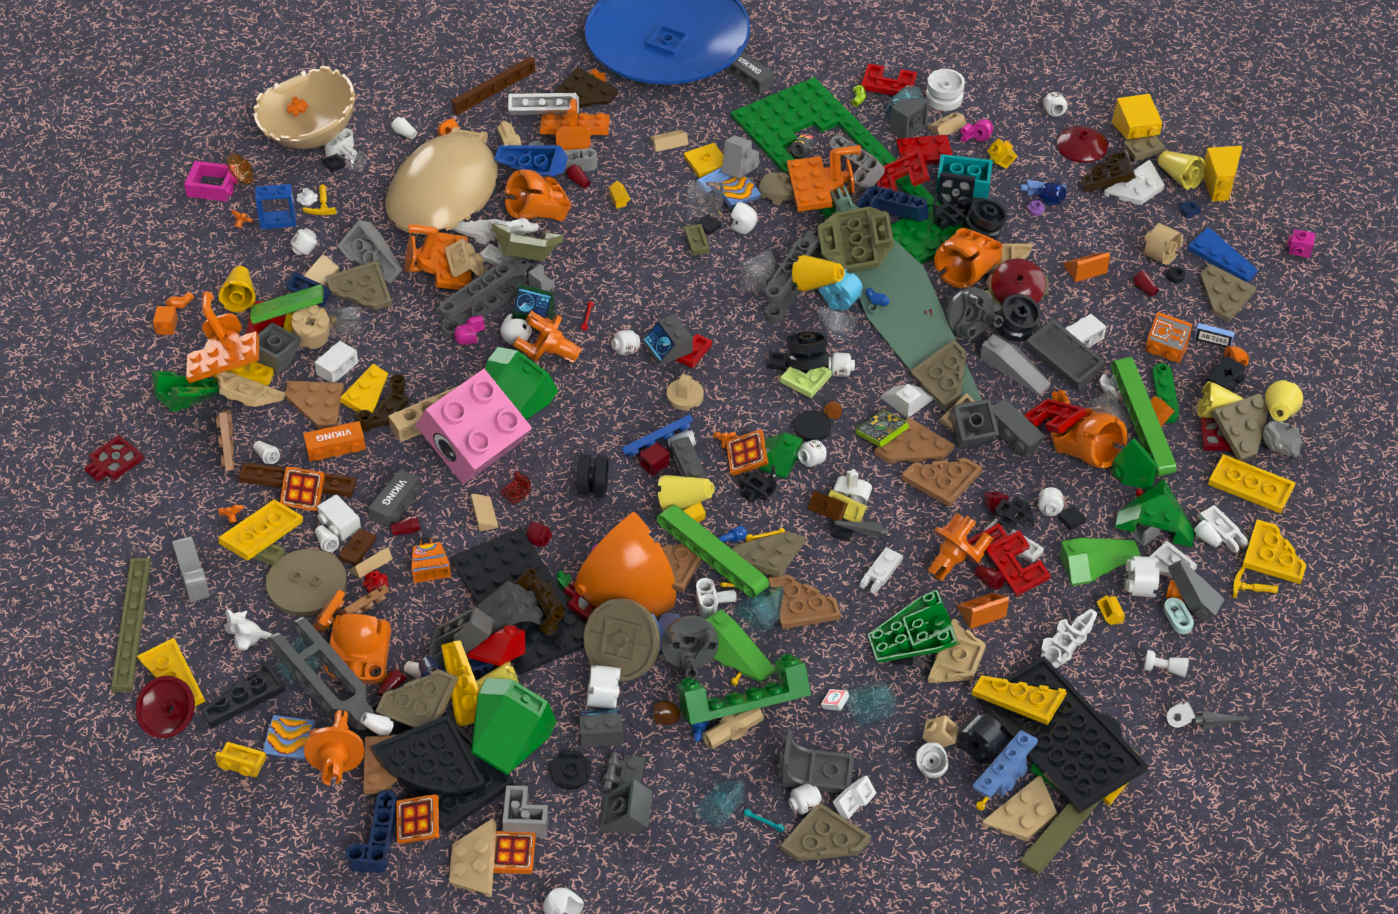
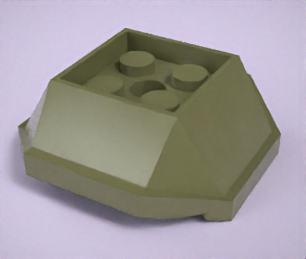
M864 207L834 213L818 226L823 259L841 264L847 270V273L880 267L894 246L889 213L876 208Z
M489 222L488 228L492 231L501 254L544 261L554 248L563 242L564 237L561 234L542 231L541 237L509 233L510 226Z

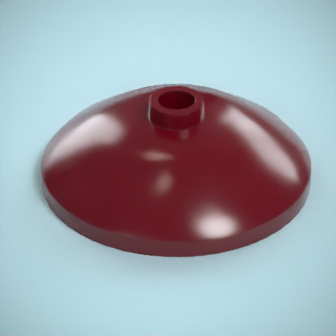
M1074 126L1059 134L1057 148L1069 160L1079 163H1090L1098 161L1105 156L1108 150V141L1102 133L1094 128Z
M1020 258L1010 259L1000 264L994 271L991 279L992 293L1002 305L1006 298L1016 294L1026 295L1038 303L1042 299L1046 288L1045 277L1041 269L1033 262ZM1017 278H1022L1023 281L1019 282Z
M160 676L151 680L141 690L136 702V718L140 727L147 734L162 739L171 738L181 733L189 725L195 710V699L191 688L186 682L174 676Z

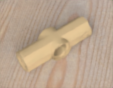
M505 121L497 126L502 145H521L520 137L515 133L511 123Z
M760 708L724 716L719 724L703 732L702 738L709 749H714L730 739L734 741L741 738L747 729L763 721L764 716Z

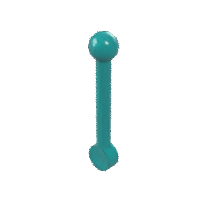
M750 809L744 810L745 817L757 819L774 827L781 833L785 829L782 824H775L752 813Z

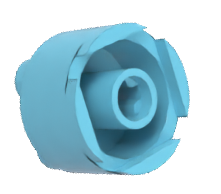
M844 269L845 275L840 282L819 288V292L828 303V307L834 311L837 309L841 311L849 309L862 295L863 286L861 281L854 273L851 275L847 273L846 269Z

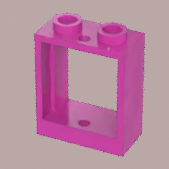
M194 161L184 183L186 196L227 202L229 196L233 194L234 184L238 182V173H236L235 166ZM202 176L225 178L222 186L200 183Z

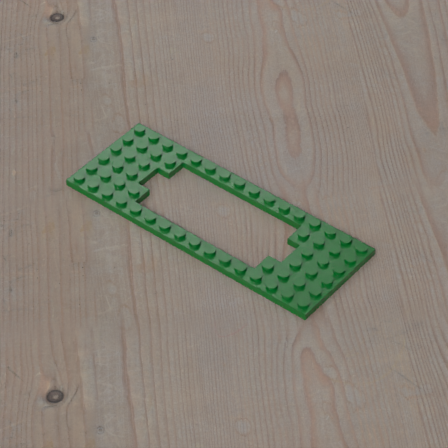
M815 77L730 112V117L788 176L787 161L795 159L785 148L791 146L798 138L794 133L812 125L821 133L839 126L857 145H860L863 150L876 157L882 166L896 161L884 146ZM908 174L895 180L896 185L906 194L924 198L927 202L929 217L924 221H915L908 218L891 224L893 239L922 264L933 259L938 247L956 234V231L963 228L961 224L955 228L949 226L942 230L935 225L933 219L934 197L921 184L914 187ZM833 200V207L818 209L826 219L836 213Z

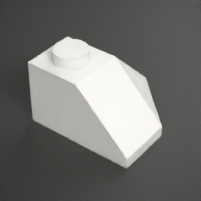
M910 384L894 386L881 395L884 401L906 418L912 416L934 400V397L921 387Z

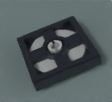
M941 172L937 201L942 205V200L944 199L952 206L958 204L957 208H960L961 199L973 198L976 177Z

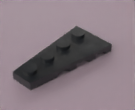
M268 662L261 665L262 669L255 673L253 671L247 676V680L242 684L234 685L231 688V692L226 696L221 695L201 710L204 719L211 728L286 691L285 685Z

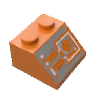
M1157 312L1147 338L1145 351L1180 363L1188 348L1193 324Z

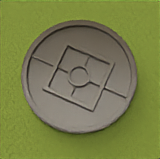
M301 549L284 555L275 565L273 564L266 578L267 594L273 605L279 610L295 616L319 614L327 600L339 589L345 593L347 586L346 571L340 560L334 555L319 549Z
M613 599L604 602L592 612L587 620L584 630L585 652L592 665L620 668V679L618 681L637 679L647 673L657 659L660 649V633L657 623L652 614L636 601Z

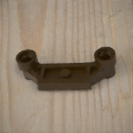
M402 374L391 376L390 384L393 391L372 413L369 410L358 412L357 421H360L362 431L367 432L371 428L383 425L387 427L389 425L388 416L402 410L409 403L408 397L405 396L404 387L406 382Z
M527 568L524 574L519 576L515 584L520 585L527 591L530 589L533 591L546 615V618L540 625V630L544 634L552 636L558 629V624L566 611L552 585L539 578L533 568Z

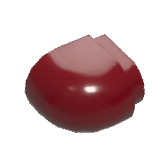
M997 491L984 493L986 507L990 512L998 515L995 513V509L1003 498L1008 501L1007 494Z
M530 522L526 530L527 539L532 545L537 547L546 546L553 536L549 527L537 522Z

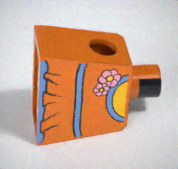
M424 537L420 540V545L413 547V583L451 577L450 564L441 543H432L431 538Z

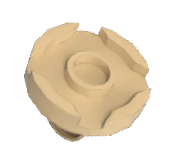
M682 374L680 379L675 380L667 387L666 398L671 403V406L676 409L690 410L692 407H698L703 401L704 390L697 381L692 380V376Z

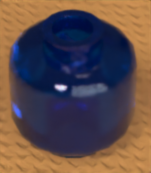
M1047 182L1039 190V197L1043 199L1046 205H1060L1066 198L1065 186H1062L1060 182Z

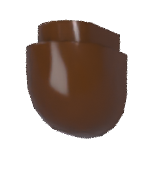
M670 701L654 703L655 723L672 725L680 720V710L675 703Z

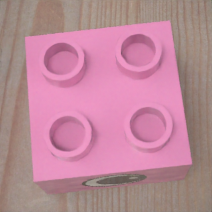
M485 369L428 407L415 425L463 485L519 445L532 429L530 424Z

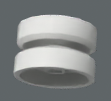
M939 69L932 72L928 77V89L926 92V99L930 100L929 105L941 111L957 109L963 101L964 77L951 69Z

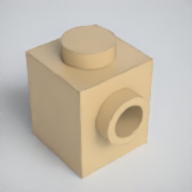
M946 715L926 721L923 739L927 743H939L942 747L955 744L959 726Z

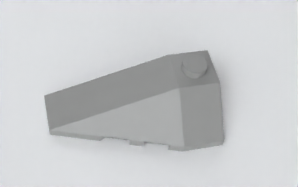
M358 220L337 245L351 261L355 260L361 265L378 261L383 278L389 283H392L402 272L401 266L384 238L371 222Z
M994 334L982 344L981 360L1040 396L1051 386V383L1017 345Z

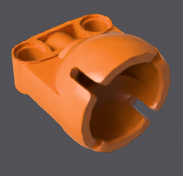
M522 169L512 173L508 179L505 194L515 196L516 199H505V206L507 212L513 218L531 220L536 217H543L557 221L565 220L572 205L566 193L554 178L542 177L534 170Z
M960 228L956 231V234L938 247L934 257L936 270L939 272L944 267L946 268L941 278L952 287H970L980 280L994 265L1001 262L1003 245L978 232Z
M1089 408L1085 409L1087 415L1081 418L1078 423L1070 426L1064 433H1051L1057 453H1065L1082 459L1088 465L1096 468L1112 466L1113 459L1122 451L1115 448L1114 445L1118 443L1125 446L1127 443V429L1124 422L1114 415L1096 413Z
M361 614L337 615L333 621L330 646L362 683H382L387 676L386 666L392 631L391 623L384 619L377 621L376 617ZM325 665L327 674L332 679L338 680L333 673H329V668ZM374 669H381L379 676H371Z

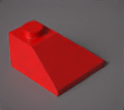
M513 625L505 626L504 629L494 633L468 652L467 657L501 666L525 654V630L517 629Z

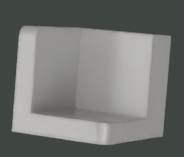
M542 264L528 272L530 287L546 291L555 287L554 281L544 275V266Z
M1141 524L1130 535L1145 546L1160 534L1161 529Z

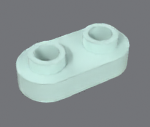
M1178 598L1166 600L1163 610L1173 629L1180 634L1191 632L1194 620L1183 601Z

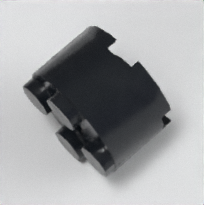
M975 712L958 731V741L956 744L959 749L972 755L977 762L984 763L985 760L991 759L1005 742L1006 733H1002L1000 730L1002 725L995 718L986 713L980 716Z

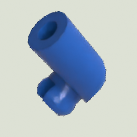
M867 288L865 291L866 296L874 305L887 306L890 302L887 295L875 293L872 288Z

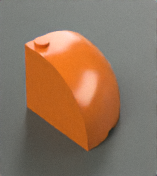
M632 512L616 525L595 547L583 563L574 587L579 595H583L596 608L609 600L630 599L640 603L650 613H653L655 617H658L675 605L676 591L673 590L672 586L675 583V579L659 542L653 541L648 534L651 530L635 512Z

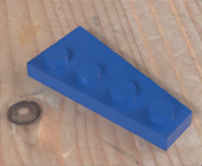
M1209 227L1188 245L1187 250L1247 283L1257 274L1258 269Z
M689 414L622 447L621 451L624 456L629 455V457H632L640 452V448L644 446L649 448L661 438L666 440L674 436L673 432L677 430L682 432L690 428L693 419Z

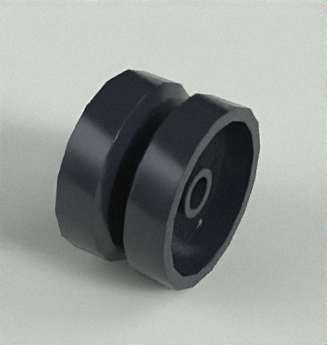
M984 198L976 199L972 202L964 219L963 228L997 240L1008 215L1006 210L997 202Z
M1016 294L1006 298L997 314L1004 319V322L999 320L1003 325L996 327L997 331L1010 341L1020 342L1028 339L1041 319L1039 305L1026 295Z
M805 331L794 333L787 337V349L790 351L787 357L790 367L810 370L821 368L828 364V352L825 350L828 347L826 334Z
M580 454L576 479L578 496H588L593 485L595 497H606L609 473L608 455H597L593 466L591 454Z

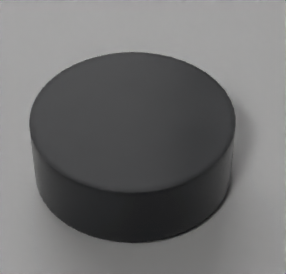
M1171 267L1167 271V279L1170 282L1180 283L1185 278V271L1180 267Z

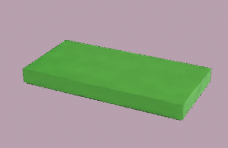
M320 284L253 305L250 315L252 324L323 303V286Z

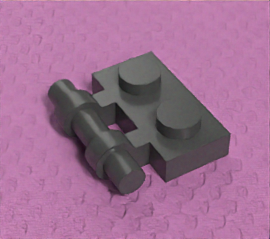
M611 752L610 758L606 762L607 772L602 780L604 784L603 790L609 792L612 786L620 787L632 780L642 783L646 757L625 755L624 761H619V754ZM615 770L621 771L620 777L614 776Z

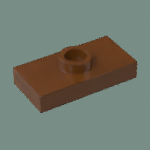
M814 491L807 509L836 521H842L848 503Z
M359 528L338 555L339 560L352 566L358 565L377 540L376 535Z

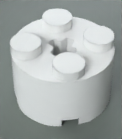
M1132 556L1131 559H1127L1126 571H1129L1128 579H1125L1124 586L1125 591H1128L1130 596L1156 597L1153 591L1158 590L1159 567H1155V562H1159L1158 558Z
M591 665L587 690V706L616 709L619 695L618 680L620 679V668Z

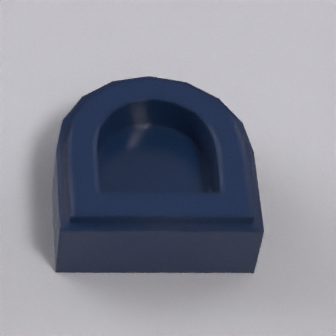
M1184 201L1180 205V212L1186 219L1200 214L1202 210L1192 201Z

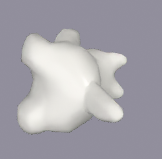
M231 610L225 611L227 623L224 624L227 633L235 635V646L237 649L247 650L250 646L255 645L260 638L267 640L268 637L273 635L261 630L256 623L247 620V611L232 613Z

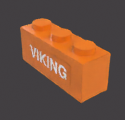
M360 421L303 433L309 462L366 450Z

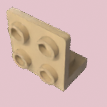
M463 238L445 248L451 274L454 277L469 269L478 277L487 272L483 266L484 259L482 255L476 253L471 243L468 244Z

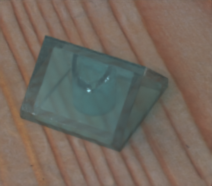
M743 780L717 782L693 812L721 829L744 801L745 782Z

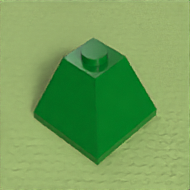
M786 432L767 438L765 446L768 465L757 469L771 474V466L775 465L776 476L786 479L798 460V451L802 445V438Z
M1132 439L1113 459L1111 474L1123 485L1149 490L1153 486L1157 463L1136 439Z

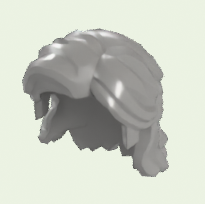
M1276 420L1270 421L1265 426L1262 434L1267 447L1281 455L1298 457L1300 446L1303 444L1299 428L1292 427L1286 430L1285 428L1289 426V423Z

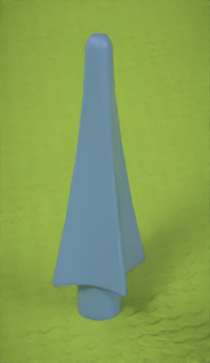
M1027 179L1026 184H1020V191H1027L1029 196L1065 189L1067 186Z

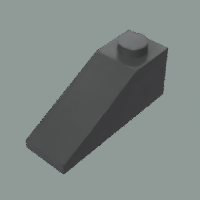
M1182 559L1169 565L1168 570L1186 605L1201 621H1206L1216 616L1224 598Z

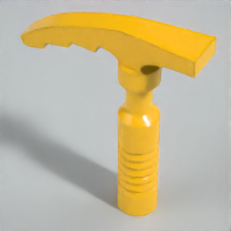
M325 185L319 186L320 209L303 208V212L314 215L336 214L335 207L327 208Z
M1245 567L1239 570L1233 584V598H1237L1239 589L1278 593V586L1255 583L1250 585L1240 582Z

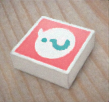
M830 689L821 705L823 709L841 711L850 695L845 690Z

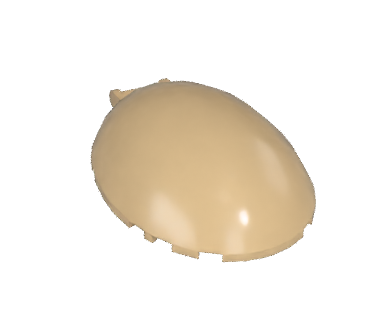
M320 66V69H312L308 74L302 71L300 75L280 84L275 83L274 89L271 87L264 94L260 93L256 99L257 105L254 106V118L258 128L267 137L280 145L290 148L313 149L331 142L346 128L353 113L355 102L354 88L345 74L341 75L339 70L332 71L330 67ZM294 96L298 97V100L303 98L309 105V108H305V113L299 112V116H294L293 112L291 114L287 113V104L292 102L291 98Z
M454 127L449 134L432 138L412 152L398 168L386 194V213L390 221H393L397 228L405 232H409L408 223L410 225L431 226L437 229L446 228V231L458 227V222L464 219L466 221L471 219L470 215L473 212H479L491 197L496 186V178H498V165L494 160L495 156L485 144L488 138L487 132L482 131L478 133Z

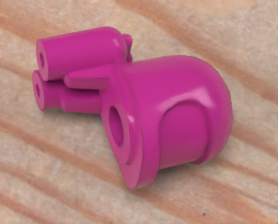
M980 119L973 126L970 123H966L960 130L961 134H963L961 141L967 142L971 138L978 141H987L993 132V124L987 119Z
M483 316L470 317L466 320V324L455 328L454 337L458 344L478 343L476 333L486 330Z

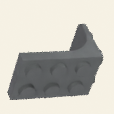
M509 581L476 606L494 619L490 636L504 629L505 626L518 622L531 621L541 625L544 620L542 617L543 612L537 604L534 593Z
M788 729L787 736L783 735L782 753L780 754L779 778H782V787L797 788L804 784H811L816 786L819 791L841 794L851 785L854 754L812 750L801 747L794 742L792 730Z

